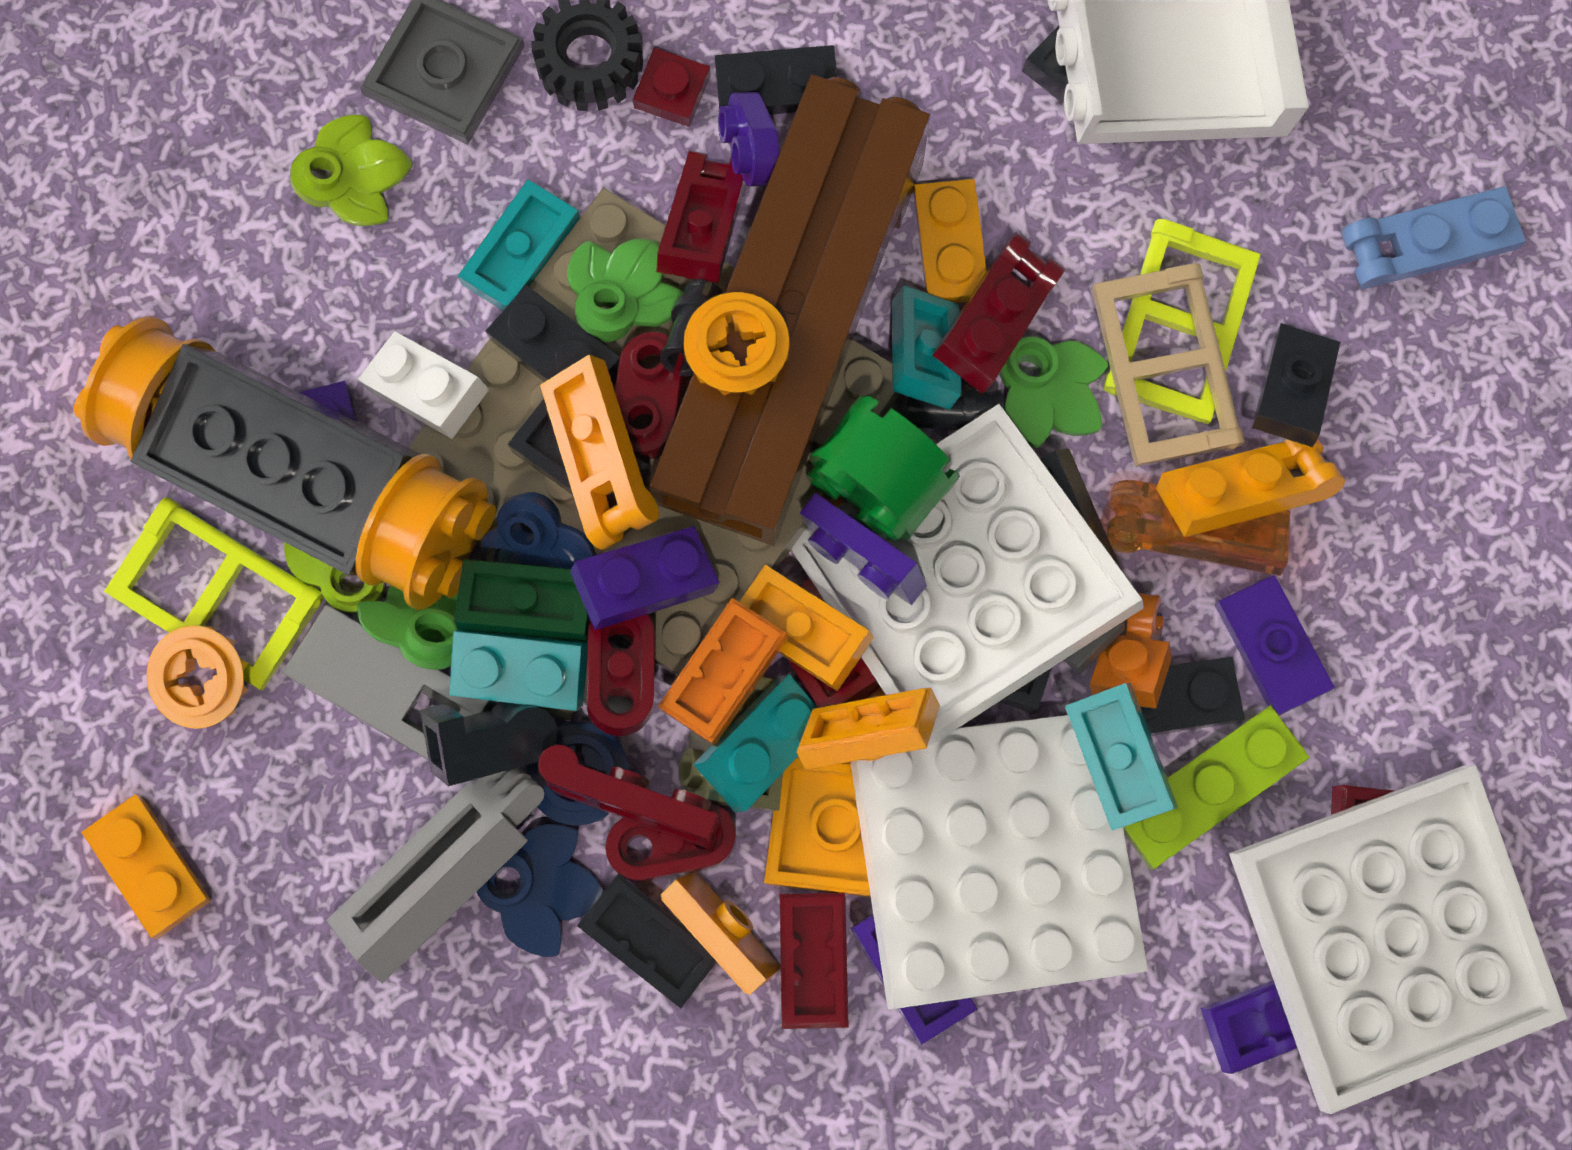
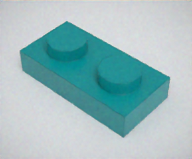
M527 179L458 274L461 285L503 311L526 285L530 286L580 219L579 211Z
M905 285L901 287L892 301V374L894 392L949 410L960 397L961 377L932 356L959 314L957 303Z
M457 629L453 631L449 696L577 711L583 706L588 642Z
M790 674L778 676L729 726L715 746L711 745L693 765L735 813L745 812L798 757L796 752L813 709L818 707Z
M1131 682L1121 684L1065 706L1112 831L1178 807Z

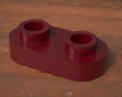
M658 332L640 334L626 344L620 356L615 388L616 398L634 455L640 460H651L662 455L682 404L685 376H679L684 362L682 354H679L673 373L669 372L661 362L652 369L641 367V362L645 357L649 355L660 356L662 349L666 345L669 336ZM649 414L653 416L652 423L647 428L635 429L632 427V422L638 415Z
M648 614L598 630L594 629L590 621L588 628L587 711L589 717L597 728L607 734L614 736L633 734L647 724L653 711L654 626ZM616 634H625L631 638L633 644L627 649L618 650L609 644V639ZM615 696H624L631 701L632 707L627 712L616 713L609 708L608 702Z
M711 803L709 811L718 814L721 826L712 850L697 848L691 842L622 818L614 824L608 833L605 844L606 856L610 865L618 874L634 882H645L709 870L722 865L733 853L736 845V829L730 815L722 807ZM638 837L647 838L652 844L650 856L643 861H635L628 855L630 842Z

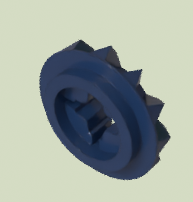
M583 722L567 723L557 727L558 733L555 745L569 747L576 756L577 749L581 747L582 756L585 758L584 761L587 768L607 775L610 774L612 767L629 770L625 751L613 735L601 731L594 724ZM539 761L526 765V772L544 790V798L537 808L551 820L578 827L603 821L610 814L554 793L539 772Z

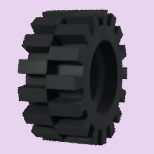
M558 0L560 8L558 13L548 6L542 13L545 25L536 22L533 29L535 41H531L539 80L542 79L546 92L550 96L555 93L558 103L568 107L570 101H574L578 111L587 112L588 103L596 102L599 111L608 108L607 99L614 97L617 103L626 98L625 88L628 86L634 90L639 82L637 72H642L641 38L633 15L627 17L626 7L619 1L611 8L610 0H597L596 4L590 3V0H579V4L572 6L569 0ZM585 35L598 36L604 39L611 47L608 61L602 66L591 70L576 69L565 59L566 50L571 42Z

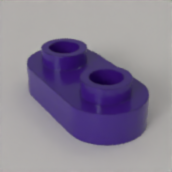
M758 92L732 93L728 105L720 106L718 131L722 143L730 144L733 171L735 174L742 175L748 187L767 186L779 157L776 128Z

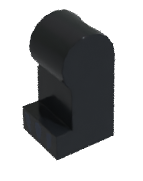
M498 702L491 711L465 717L446 704L420 710L430 772L448 787L536 763L539 761L543 751L550 746H554L557 741L558 728L556 722L540 706Z

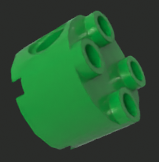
M860 395L848 409L846 415L831 436L811 453L810 461L813 468L808 472L806 478L817 490L833 501H836L841 495L859 511L854 520L886 541L888 537L896 541L900 538L909 540L930 511L957 483L960 475L957 469H949L947 472L942 471L951 460L924 432L892 408L883 418L872 412L877 407L879 401L870 396Z

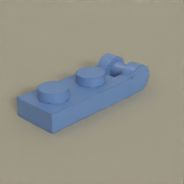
M1506 186L1380 219L1365 218L1353 222L1341 230L1346 249L1349 251L1354 250L1359 264L1354 272L1360 289H1367L1520 249L1526 242ZM1390 240L1396 257H1383L1378 243Z

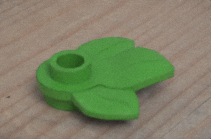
M633 239L619 245L612 254L592 241L584 242L576 249L568 265L567 281L577 295L575 316L583 330L599 341L612 342L623 338L634 325L657 327L671 320V310L674 302L684 293L669 284L661 283L664 274L656 272L657 252L660 246L658 241ZM611 306V307H613V308H610V309H602V308H600V307Z
M1039 337L1021 338L999 373L1002 382L1009 389L1005 399L1004 411L1028 444L1035 448H1039L1045 442L1052 428L1057 432L1071 436L1095 434L1102 427V419L1097 401L1088 385L1102 376L1109 364L1094 349L1081 342L1070 340L1051 345L1048 341ZM1022 362L1034 364L1038 369L1039 375L1033 377L1025 374L1019 368V364Z
M390 585L385 602L365 601L358 603L359 621L363 629L371 637L382 643L400 648L403 656L418 667L436 670L451 666L453 631L457 630L453 621L458 593L453 598L443 595L430 607L416 610L407 605L403 591Z

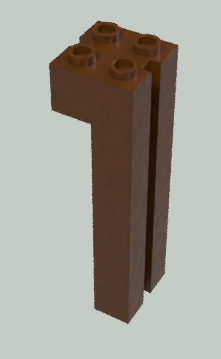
M812 74L725 292H743L756 295L768 301L779 311L789 332L788 359L780 370L776 381L768 382L758 388L752 395L745 392H731L724 396L720 391L708 384H700L694 373L649 486L652 496L660 507L774 547L894 228L900 229L913 194L914 184L917 183L922 170L931 115L921 111L916 104L900 97L882 98L881 103L878 104L860 98L862 95L861 89L847 79L839 77L824 79ZM728 323L727 345L718 348L720 353L725 351L732 352L735 360H739L740 366H745L747 347L756 343V341L754 342L753 339L742 340L739 332H735L733 323Z

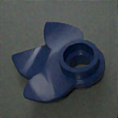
M527 492L509 498L498 512L497 526L485 533L480 546L482 561L572 569L575 561L597 555L587 536L580 530L561 523V515L555 503L545 495L536 492Z
M546 824L530 829L524 835L528 841L477 891V894L488 908L501 914L505 935L513 944L534 955L555 957L560 954L562 943L560 921H570L586 915L604 891L590 872L570 861L577 846L578 831L562 825ZM509 868L517 870L520 875L519 887L511 893L501 892L497 887V877L500 872Z

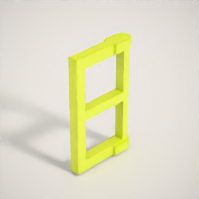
M1157 219L1153 225L1150 244L1140 275L1160 270L1167 246L1238 269L1222 324L1213 322L1226 372L1261 254L1198 233L1193 228L1166 219ZM1152 295L1133 298L1122 331L1129 363L1132 361L1144 319L1197 337L1192 314L1150 300ZM1110 370V373L1107 374L1103 390L1117 396ZM1207 375L1200 399L1142 379L1134 381L1139 403L1205 424L1211 422L1215 406Z
M170 497L163 498L143 527V532L104 592L169 633L186 626H205L244 566L296 598L255 664L251 665L248 663L244 670V680L263 691L324 600L322 592L312 585L309 586L299 581L293 575L184 509L181 504ZM175 524L180 525L227 555L184 622L132 590Z

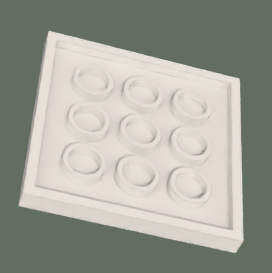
M1000 404L936 444L951 460L942 471L947 472L949 469H957L960 475L959 480L930 511L909 540L900 538L896 541L890 537L886 540L890 545L917 562L927 584V587L912 606L894 593L889 599H884L874 593L857 577L860 569L846 559L842 558L838 564H834L823 557L807 541L812 535L808 527L791 549L824 601L868 629L874 636V639L861 657L885 695L921 688H932L940 707L928 746L950 734L1144 608L1142 598ZM848 502L838 507V509L853 519L859 513Z
M1068 715L957 728L926 749L887 755L874 761L858 760L850 762L888 1010L1148 971L1123 827L1113 831L1110 828Z
M1476 765L1458 767L1229 853L1319 1110L1322 1112L1333 1114L1567 1019Z

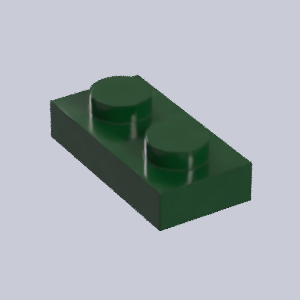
M463 559L453 621L457 629L587 642L590 618L571 576V569Z

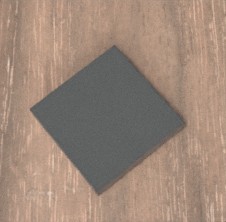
M412 0L360 89L364 96L468 145L525 47L523 38L442 0Z

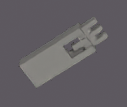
M328 605L324 606L282 671L291 680L428 760L423 727L405 717L411 707L415 708L418 703L415 700L420 692L441 705H448L463 717L488 712L494 707L490 700L449 696L450 677L437 669H425L412 664L403 656L400 648L377 641L363 629L361 624Z
M521 767L479 778L474 784L469 781L326 920L356 962L383 984L528 841L516 827L542 802L544 790Z

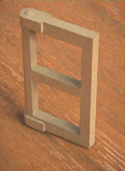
M1199 263L1095 283L1091 288L1135 467L1226 449L1232 450L1245 444L1225 372L1203 284L1204 277ZM1185 288L1200 349L1129 363L1115 302ZM1205 367L1220 429L1149 443L1134 381Z

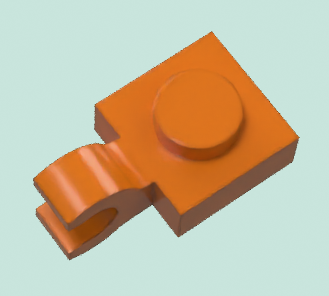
M1138 593L1142 598L1144 608L1127 619L1126 635H1119L1099 655L1090 681L1092 695H1095L1121 684L1131 682L1139 705L1156 709L1172 660L1170 642L1159 640L1164 626V616H1156L1161 602L1160 596Z

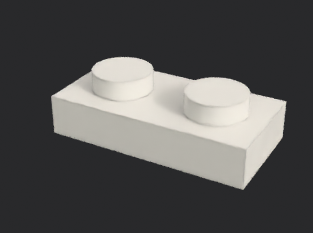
M395 331L357 379L377 397L450 439H453L489 391V388L478 376Z

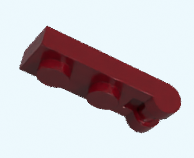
M688 152L657 252V273L675 275L687 279H705L706 281L719 283L741 200L745 196L747 186L742 175L734 173L731 159L729 163L708 160L707 153Z
M1017 231L1001 248L932 354V356L981 393L996 380L1047 295L1065 271V268L1050 257L1045 261L1029 249L1031 242ZM1013 269L1030 280L1028 286L1010 274Z
M565 745L550 746L541 754L538 763L539 772L554 793L712 850L721 824L718 814L709 811L711 806L709 800L681 789H674L671 797L647 789L649 784L647 778L620 767H612L609 775L584 767L579 762L574 751Z

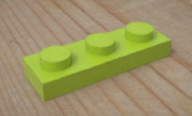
M1270 705L1167 778L1177 802V808L1124 826V835L1152 871L1310 757Z

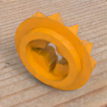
M731 292L715 296L703 303L693 313L687 324L684 334L686 362L689 363L700 384L706 383L720 391L724 396L731 392H745L752 395L758 388L768 382H775L785 361L788 359L789 332L787 325L779 311L761 297L743 292ZM728 323H733L735 332H739L742 340L753 339L754 342L756 341V343L747 347L745 366H740L739 360H735L732 352L725 351L720 353L718 348L727 345Z
M208 626L181 627L164 636L152 651L147 666V686L157 709L173 723L194 729L214 726L235 714V707L240 698L248 691L244 686V670L248 663L240 659L238 652L234 648L236 640L224 637L215 631L214 627ZM194 659L197 660L200 668L210 667L211 670H217L218 675H214L212 680L204 683L205 694H203L200 685H189V683L179 685L178 679L187 677V673L195 670L196 664Z

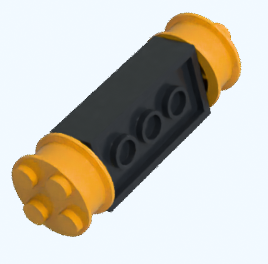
M144 316L130 322L126 326L115 325L109 329L101 342L100 355L90 371L85 387L78 394L74 403V415L80 419L82 430L89 440L102 446L119 444L125 447L131 459L130 462L347 575H357L362 582L371 586L385 582L403 591L407 605L416 610L430 607L443 595L453 598L458 593L463 559H469L477 540H480L489 530L496 514L495 505L488 502V489L483 481L474 477L459 481L443 473L440 462L435 457L429 454H420L216 352L209 343L203 340L188 339L182 341L174 337L170 326L165 321L154 316Z

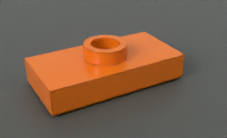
M731 598L657 707L715 746L789 638L787 633Z

